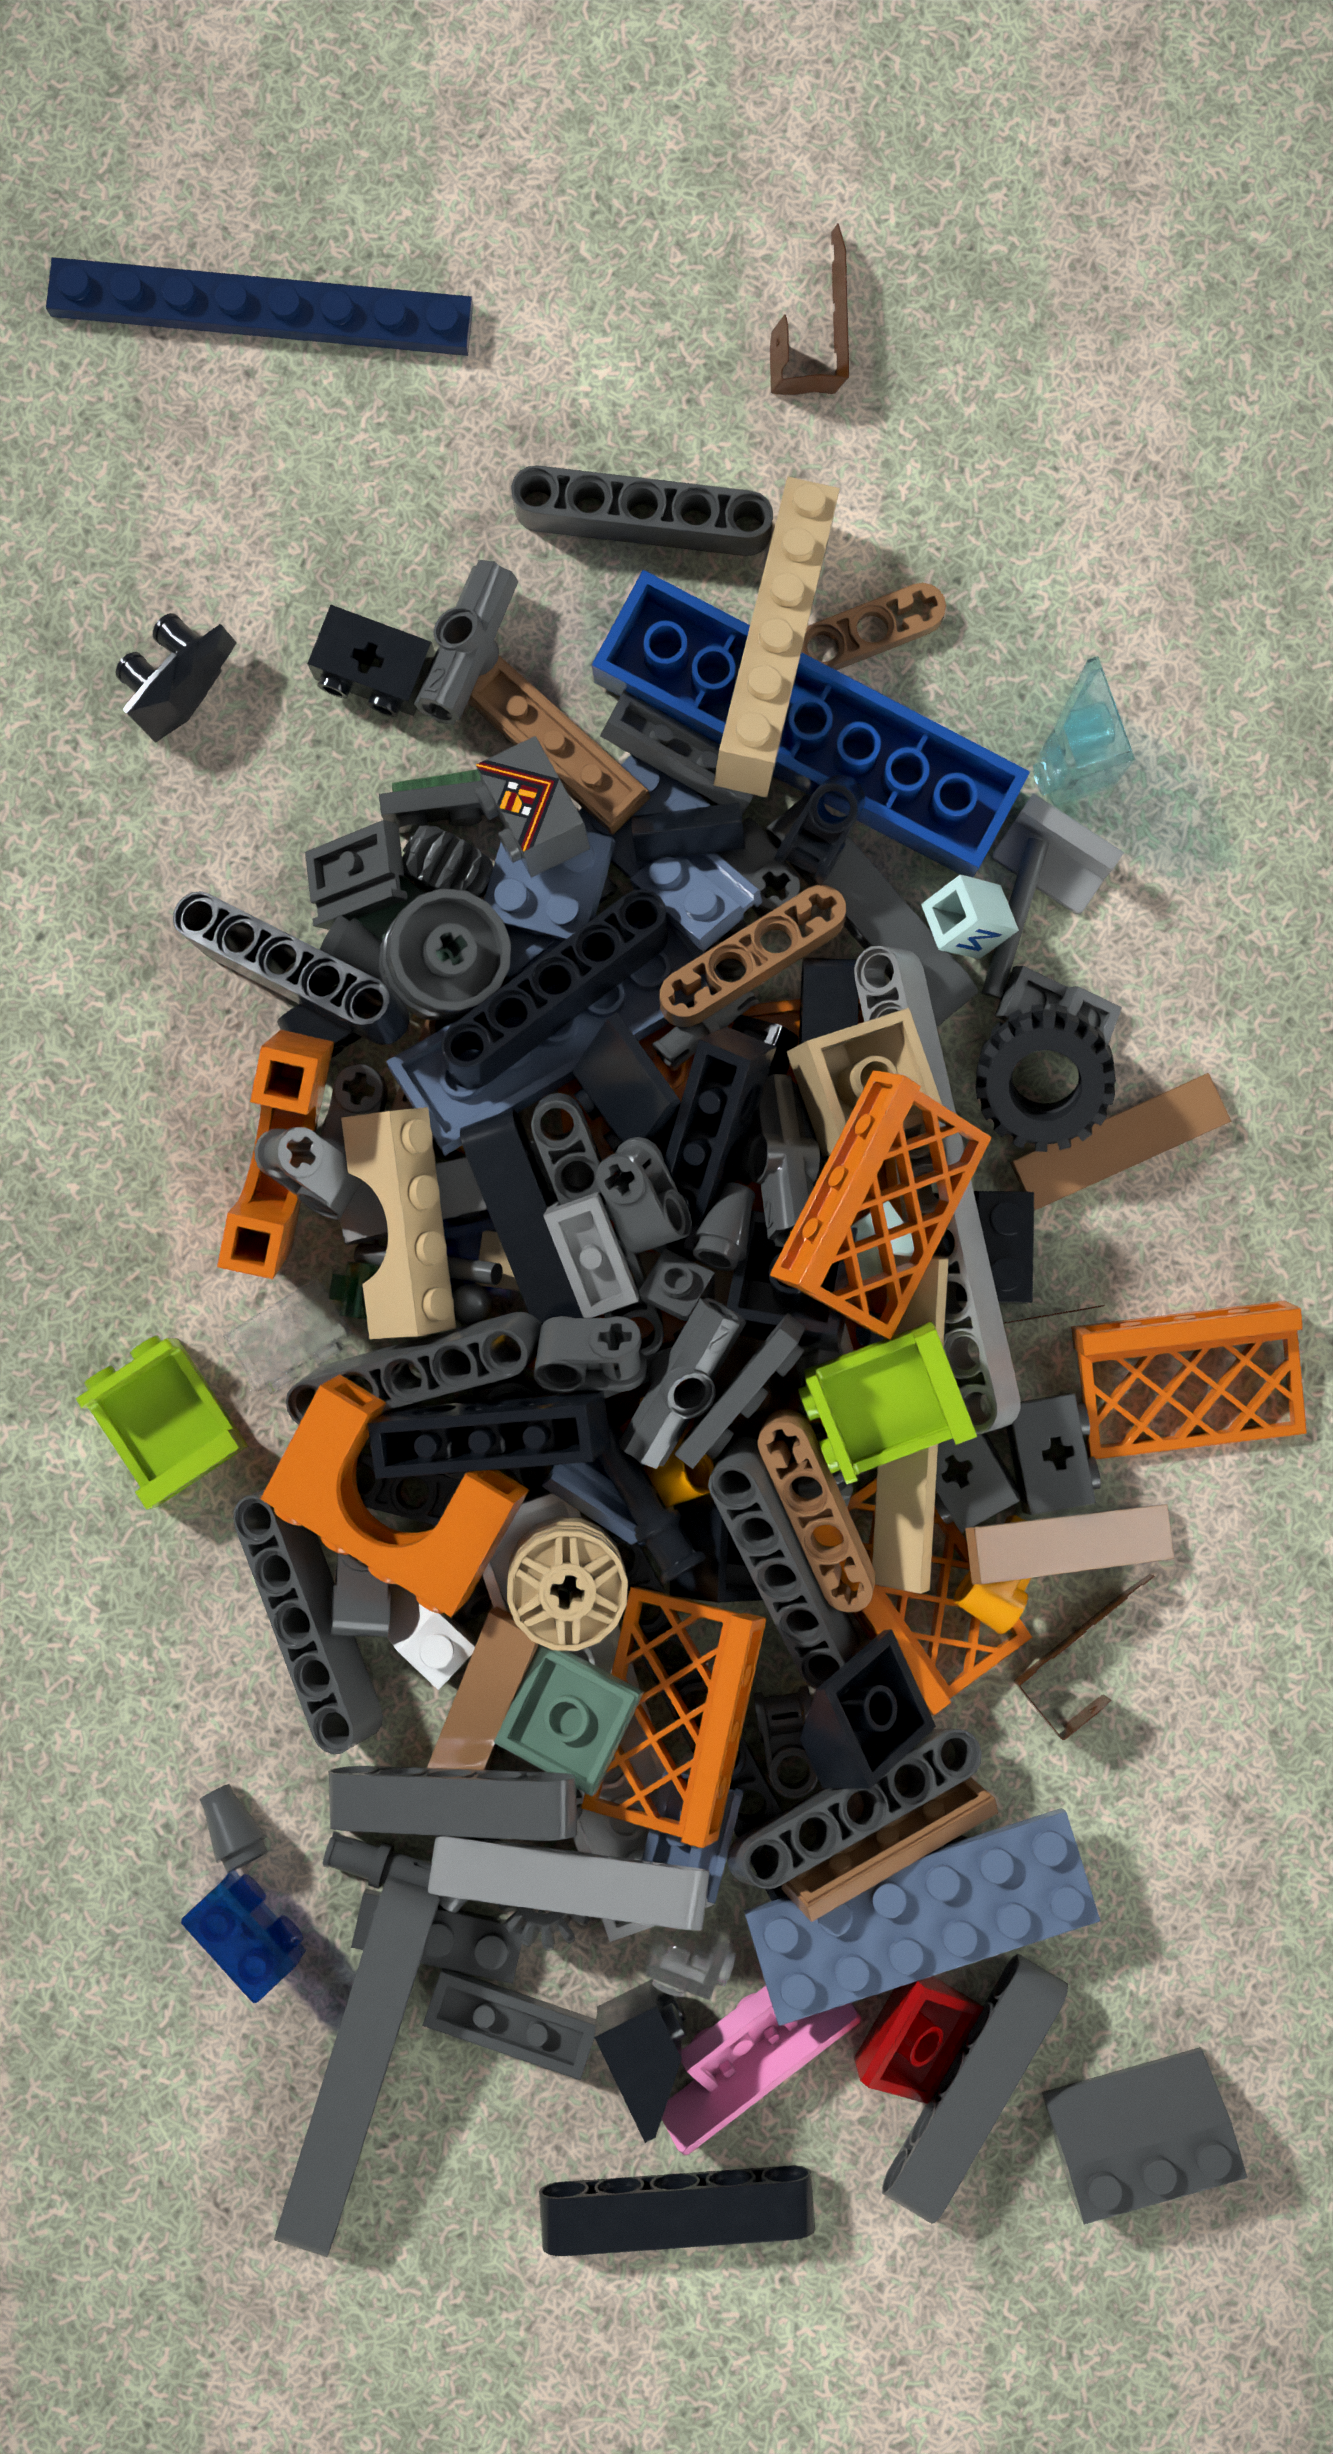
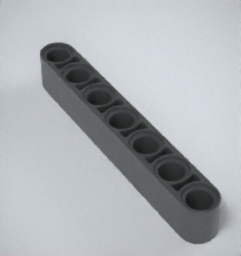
M389 1875L385 1881L274 2241L324 2257L329 2255L441 1896L428 1893V1888Z

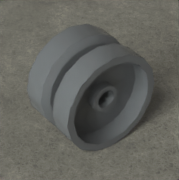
M442 888L419 895L393 920L380 944L379 971L384 984L406 1006L408 1012L424 1020L449 1021L465 1016L500 988L510 968L511 942L503 920L488 902L467 891ZM444 950L450 958L442 962L437 957L436 952Z

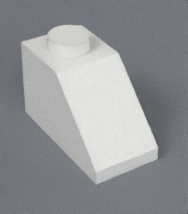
M388 1583L391 1601L387 1638L395 1649L439 1690L473 1654L479 1638L464 1624L443 1613H434L421 1606L416 1600V1595L398 1584Z

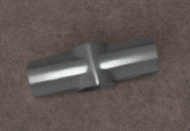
M478 560L477 565L471 569L456 607L443 613L435 623L433 633L435 641L439 646L414 704L422 714L435 719L439 723L455 725L456 720L461 719L478 677L489 672L498 661L499 647L494 639L517 587L518 580L512 571L499 566L495 561Z
M773 1074L767 1077L752 1125L754 1137L748 1150L747 1169L752 1182L761 1184L768 1239L773 1240L775 1246L784 1247L813 1190V1183L819 1171L820 1153L815 1139L806 1137L798 1084L794 1083L789 1075Z
M708 1297L706 1299L700 1298L672 1349H667L658 1354L651 1363L649 1369L651 1386L618 1442L624 1452L633 1456L640 1463L655 1469L658 1466L665 1465L691 1418L702 1415L713 1404L716 1396L713 1380L746 1325V1321L738 1313ZM687 1379L684 1384L677 1387L680 1382Z

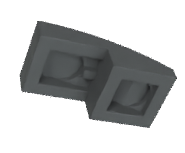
M1015 966L1011 971L995 1017L1007 1022L1009 1014L1018 1009L1021 1010L1022 1014L1031 1011V1005L1043 1004L1044 1009L1055 1010V1004L1066 1006L1068 1013L1076 1016L1079 1011L1088 1017L1089 1024L1092 1027L1098 1026L1103 1032L1108 1046L1122 1007L1079 986L1067 987L1025 966Z

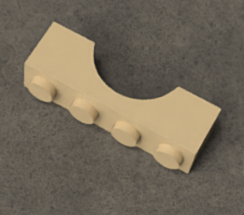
M428 1107L342 1117L348 1173L366 1182L376 1193L384 1209L388 1226V1244L384 1260L374 1276L363 1283L369 1339L417 1337L455 1329L454 1303Z

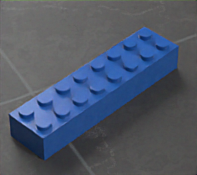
M642 570L592 663L594 683L618 696H621L625 690L720 745L750 625ZM801 652L773 777L810 795L825 780L832 776L846 775L854 778L861 785L865 793V805L857 821L958 874L973 878L1030 771ZM837 791L825 793L824 804L845 815L849 814L850 803L846 796Z

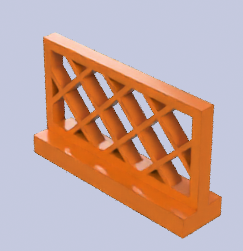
M873 1070L770 1276L788 1286L797 1288L879 1336L891 1340L992 1137L919 1091L921 1086L906 1076ZM912 1104L922 1110L926 1133L906 1140L903 1122ZM938 1120H939L940 1122H942L943 1124H945L946 1126L939 1127V1122H938ZM959 1133L967 1138L969 1142L959 1162L947 1166L942 1138ZM929 1144L934 1171L914 1178L908 1151ZM895 1156L900 1184L880 1191L877 1173L884 1160ZM936 1182L940 1200L934 1212L922 1216L916 1189ZM903 1195L908 1222L888 1229L883 1202ZM870 1208L875 1235L854 1242L851 1225L859 1211ZM911 1233L914 1252L908 1263L896 1267L891 1240ZM878 1246L883 1272L862 1280L857 1254ZM844 1259L849 1286L832 1293L820 1287L831 1264ZM886 1284L889 1302L878 1320L869 1314L865 1292ZM852 1297L854 1306L845 1300Z
M1284 1300L1071 1326L1073 1346L1077 1350L1082 1402L1086 1406L1090 1422V1435H1086L1088 1457L1094 1456L1095 1459L1307 1434L1297 1331L1303 1330L1301 1308ZM1283 1339L1285 1359L1274 1373L1269 1376L1250 1359L1264 1342ZM1248 1344L1242 1353L1235 1349L1233 1345ZM1224 1347L1237 1359L1216 1383L1199 1370L1196 1365L1210 1348ZM1195 1350L1188 1359L1178 1353ZM1169 1353L1181 1362L1183 1366L1162 1390L1143 1375L1142 1372L1156 1355ZM1141 1357L1134 1366L1124 1360L1126 1358ZM1116 1360L1129 1372L1111 1395L1108 1396L1094 1385L1092 1363ZM1245 1365L1266 1381L1247 1406L1225 1390ZM1191 1371L1212 1387L1211 1391L1193 1413L1171 1397ZM1285 1375L1287 1379V1389L1283 1387L1281 1384H1279L1280 1381L1285 1377ZM1137 1378L1159 1394L1139 1420L1117 1403ZM1274 1389H1277L1288 1398L1289 1422L1268 1424L1255 1414ZM1096 1394L1105 1401L1098 1411ZM1220 1395H1222L1242 1412L1228 1429L1214 1431L1201 1419ZM1168 1401L1186 1415L1188 1419L1174 1436L1160 1437L1148 1428L1147 1425ZM1112 1408L1134 1423V1426L1121 1442L1100 1444L1099 1424ZM1250 1418L1259 1424L1256 1426L1244 1427V1425L1249 1421ZM1196 1425L1206 1431L1189 1434ZM1142 1431L1151 1437L1150 1439L1136 1440Z
M877 1477L854 1492L847 1506L848 1511L858 1509L873 1512L868 1544L863 1543L872 1564L876 1499L875 1505L862 1502L876 1493ZM935 1506L934 1524L939 1525L946 1536L942 1558L932 1556L931 1563L941 1565L937 1595L918 1594L875 1585L870 1603L858 1612H852L871 1641L883 1630H893L931 1715L937 1714L951 1703L950 1699L1033 1638L1019 1618L1010 1629L1013 1635L997 1647L977 1644L981 1621L972 1615L967 1642L940 1637L945 1605L959 1607L954 1603L953 1599L946 1598L951 1567L970 1570L966 1539L954 1522L947 1525L943 1521ZM820 1525L813 1530L815 1539L825 1546H837L844 1540L840 1530L831 1525ZM954 1549L963 1562L952 1560ZM845 1559L839 1562L842 1568L839 1585L847 1584L851 1591H857L860 1582H851L848 1579L844 1570ZM886 1594L898 1596L896 1608ZM908 1598L935 1603L930 1635L912 1632L904 1621ZM918 1640L929 1641L928 1653L925 1652ZM939 1643L966 1648L963 1672L948 1683L936 1668ZM976 1650L988 1652L975 1662Z
M636 1586L630 1587L611 1674L629 1683L626 1679L629 1664L645 1655L660 1683L642 1695L634 1712L648 1739L626 1753L619 1744L614 1755L615 1760L610 1763L606 1773L620 1766L636 1795L621 1804L601 1799L602 1780L596 1794L590 1796L584 1793L582 1809L681 1837L682 1843L699 1848H704L718 1841L767 1618L749 1613L740 1614ZM643 1602L661 1606L672 1625L671 1629L651 1642L648 1641L638 1624ZM676 1611L688 1613L691 1616L681 1622ZM701 1618L722 1622L718 1647L701 1656L686 1628ZM677 1634L693 1663L669 1677L654 1648ZM634 1640H636L640 1649L632 1653ZM715 1658L711 1673L706 1663ZM697 1669L708 1687L706 1702L689 1712L674 1683ZM665 1690L680 1719L657 1733L641 1704ZM703 1713L699 1729L694 1718ZM685 1725L696 1747L693 1759L677 1768L661 1739ZM652 1745L668 1775L645 1788L629 1759ZM691 1769L688 1784H686L681 1774ZM671 1780L684 1801L679 1821L661 1816L649 1794ZM640 1801L645 1811L630 1806Z

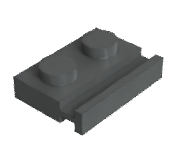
M381 820L305 852L310 902L317 906L318 917L312 919L314 927L329 930L339 915L351 921L354 917L358 919L407 900V893L401 891L399 878L404 876L399 826L396 823Z

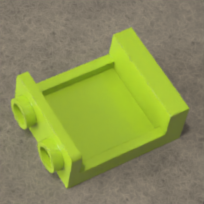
M932 1321L894 1335L891 1340L884 1339L804 1370L807 1386L798 1389L810 1421L817 1418L822 1420L828 1438L819 1441L830 1473L841 1470L847 1485L858 1481L857 1475L949 1439L953 1438L957 1445L977 1437Z
M158 1335L136 1346L130 1352L134 1360L119 1370L115 1371L113 1366H109L87 1379L84 1385L88 1390L76 1398L81 1408H88L140 1486L135 1493L146 1510L161 1506L249 1447L179 1339L166 1338L161 1341Z

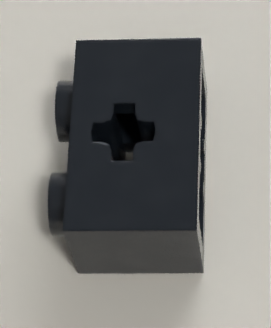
M330 605L307 665L314 679L319 681L317 686L333 696L346 699L349 693L368 699L367 705L384 715L397 717L399 711L414 716L417 710L414 702L435 656V651L431 641ZM374 658L379 660L381 668L371 666L367 674L363 673L360 666L361 663L371 665Z

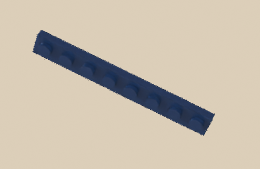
M52 257L46 310L51 317L468 356L473 300L472 296Z

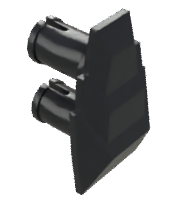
M169 613L160 618L153 629V639L171 653L157 669L150 665L139 652L126 654L117 664L116 677L135 693L123 710L155 743L191 718L222 672L220 668L229 657L237 642L221 624L204 636H199L183 623L178 615Z

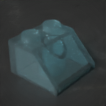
M1098 656L1088 659L1080 671L1036 757L1038 763L1033 765V773L1038 789L1042 795L1049 793L1054 807L1113 788L1135 760Z

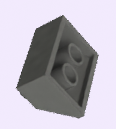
M1201 2047L1042 2092L1070 2195L1084 2225L1247 2178L1232 2122Z

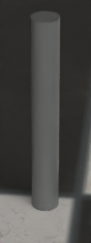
M1028 838L1009 900V907L1019 931L995 947L981 992L984 995L997 999H1002L1049 847V843L1043 840Z
M359 1243L354 1251V1260L360 1265L380 1268L387 1247ZM447 1256L451 1279L498 1285L502 1279L503 1269L499 1263Z

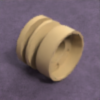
M556 1516L535 1524L518 1540L509 1560L507 1603L515 1624L531 1641L551 1650L578 1651L601 1642L617 1627L627 1605L628 1580L617 1544L601 1526L581 1517ZM566 1575H572L576 1579V1587L581 1591H572L569 1599H562L559 1597L558 1587L552 1584H562Z

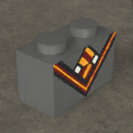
M536 736L476 764L482 783L481 787L475 789L478 801L489 820L498 816L505 829L498 832V836L512 863L521 859L531 878L590 849L584 822Z

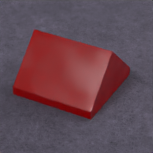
M934 1976L894 1988L854 2057L860 2081L868 2088L928 2104L984 2007Z

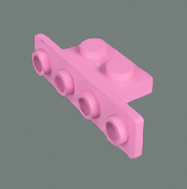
M764 1986L757 1993L743 1998L735 2010L714 2026L700 2031L693 2038L692 2042L682 2049L681 2063L686 2072L695 2080L668 2100L662 2117V2121L678 2151L683 2155H689L859 2024L861 2016L851 2002L778 2026L767 1987Z

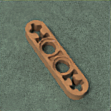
M923 582L912 584L808 625L801 652L811 657L807 648L811 639L821 635L829 636L836 642L838 653L830 661L821 663L835 670L842 669L937 630L945 615V597L932 584ZM920 597L924 604L931 602L934 604L935 607L930 611L929 620L923 621L919 614H914L903 619L902 627L905 631L897 632L896 618L890 610V606H897L898 616L912 609L914 598ZM869 616L880 618L887 627L886 636L878 642L865 641L857 632V625L860 620Z
M827 885L810 887L670 974L663 981L660 988V1009L664 1018L678 1027H691L699 1024L835 938L841 932L845 923L846 902L842 894L835 888ZM817 905L821 910L829 907L832 908L830 921L826 922L819 916L807 922L811 918L812 906ZM807 922L804 933L806 937L803 938L799 926ZM771 930H780L790 937L792 943L784 952L771 953L762 947L760 943L761 937ZM725 959H736L745 966L746 973L738 981L726 982L716 975L714 971L716 965ZM704 974L708 986L699 990L701 988L700 975ZM709 988L715 993V995H710ZM681 990L685 995H690L699 990L694 995V1007L688 1009L684 1003L674 1006L675 992Z
M789 1409L777 1410L771 1413L763 1423L758 1439L759 1452L825 1599L839 1611L847 1613L858 1612L865 1608L872 1599L876 1581L872 1563L833 1474L829 1471L811 1424L805 1416L797 1411ZM780 1429L783 1430L786 1436L796 1435L793 1446V1454L796 1461L789 1466L791 1453L784 1440L774 1441L777 1430ZM800 1476L812 1477L822 1486L823 1492L815 1498H803L795 1493L791 1482ZM820 1525H831L840 1530L844 1540L837 1546H825L815 1539L813 1530ZM845 1559L844 1570L848 1579L851 1582H860L857 1591H851L847 1584L839 1585L842 1574L839 1562Z

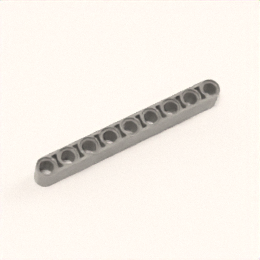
M873 946L864 950L857 958L854 967L855 982L864 1022L909 1008L942 1105L956 1114L924 969L919 957L912 951L901 948ZM891 960L894 974L892 980L887 984L884 971L886 965ZM938 1120V1122H939V1127L946 1126L945 1124H943L942 1122H940V1121ZM922 1124L904 1129L906 1140L920 1135ZM956 1133L942 1138L947 1166L959 1162L964 1152L961 1135ZM929 1144L908 1151L914 1178L934 1171ZM970 1180L933 1256L948 1258L943 1349L976 1434H982L1012 1424L1018 1417L1021 1406L977 1204ZM932 1184L916 1189L921 1215L924 1216L934 1212L940 1198L937 1199L934 1196ZM947 1230L953 1234L955 1239V1247L952 1254L946 1250L944 1245V1236ZM959 1284L963 1286L967 1293V1303L964 1309L958 1304L956 1299V1290ZM970 1339H973L978 1345L980 1353L978 1363H975L968 1353ZM982 1394L986 1395L991 1402L992 1414L990 1418L983 1413L980 1407Z

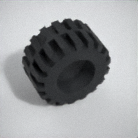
M1043 1004L1031 1005V1011L1023 1014L1018 1009L1009 1014L1007 1022L1004 1024L999 1022L992 1029L990 1038L984 1041L981 1048L975 1086L977 1099L981 1101V1112L985 1120L991 1118L994 1122L993 1130L1003 1137L1008 1133L1013 1137V1145L1024 1149L1026 1142L1034 1143L1035 1151L1047 1152V1144L1058 1143L1059 1150L1070 1148L1071 1139L1079 1137L1081 1141H1084L1091 1136L1092 1126L1095 1123L1101 1126L1107 1117L1108 1105H1113L1116 1082L1113 1054L1110 1045L1107 1046L1104 1034L1098 1026L1092 1027L1089 1024L1088 1017L1079 1011L1075 1016L1067 1012L1066 1006L1055 1004V1010L1044 1009ZM1050 1050L1068 1057L1078 1069L1079 1079L1075 1089L1067 1097L1053 1103H1038L1024 1097L1014 1086L1012 1074L1016 1064L1028 1054L1036 1051Z

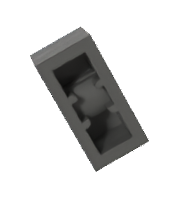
M1069 1393L1021 1401L1018 1417L1012 1424L1006 1426L1017 1486L1022 1493L1020 1497L1022 1512L1034 1515L1096 1503L1094 1490L1101 1488V1480L1096 1459L1094 1456L1087 1457L1083 1436L1090 1435V1422L1085 1404L1083 1402L1077 1403L1075 1394ZM1050 1438L1053 1439L1055 1444L1064 1445L1065 1454L1057 1457L1058 1467H1055L1053 1461L1042 1458V1451L1050 1448Z
M987 1433L977 1434L976 1438L957 1445L953 1438L938 1444L935 1508L947 1525L955 1522L959 1531L963 1533L966 1531L965 1528L973 1527L1020 1501L1022 1493ZM954 1454L959 1462L968 1459L972 1463L967 1473L968 1480L964 1481L960 1474L950 1476L946 1470L952 1462L951 1455Z

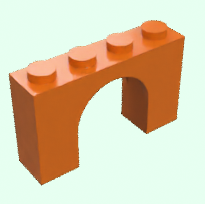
M279 1030L261 1046L250 1099L251 1103L261 1105L255 1146L260 1136L271 1129L288 1130L293 1127H306L316 1133L334 1047L333 1041ZM254 1150L241 1195L227 1214L217 1267L274 1279L291 1252L301 1201L296 1195L268 1175H265L258 1168Z
M339 1374L319 1386L260 1499L274 1507L275 1514L285 1522L297 1526L303 1525L321 1536L322 1543L330 1550L343 1555L350 1554L366 1564L369 1572L377 1579L389 1584H398L416 1595L418 1603L427 1610L439 1614L445 1613L452 1617L469 1600L529 1489L496 1469L469 1471L464 1475L435 1528L424 1532L408 1533L394 1530L382 1524L368 1511L359 1495L356 1484V1466L360 1452L369 1437L367 1423L380 1416L386 1402Z

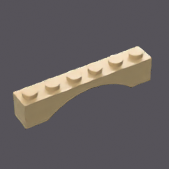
M787 476L719 748L714 786L768 797L805 634L832 529L840 488Z

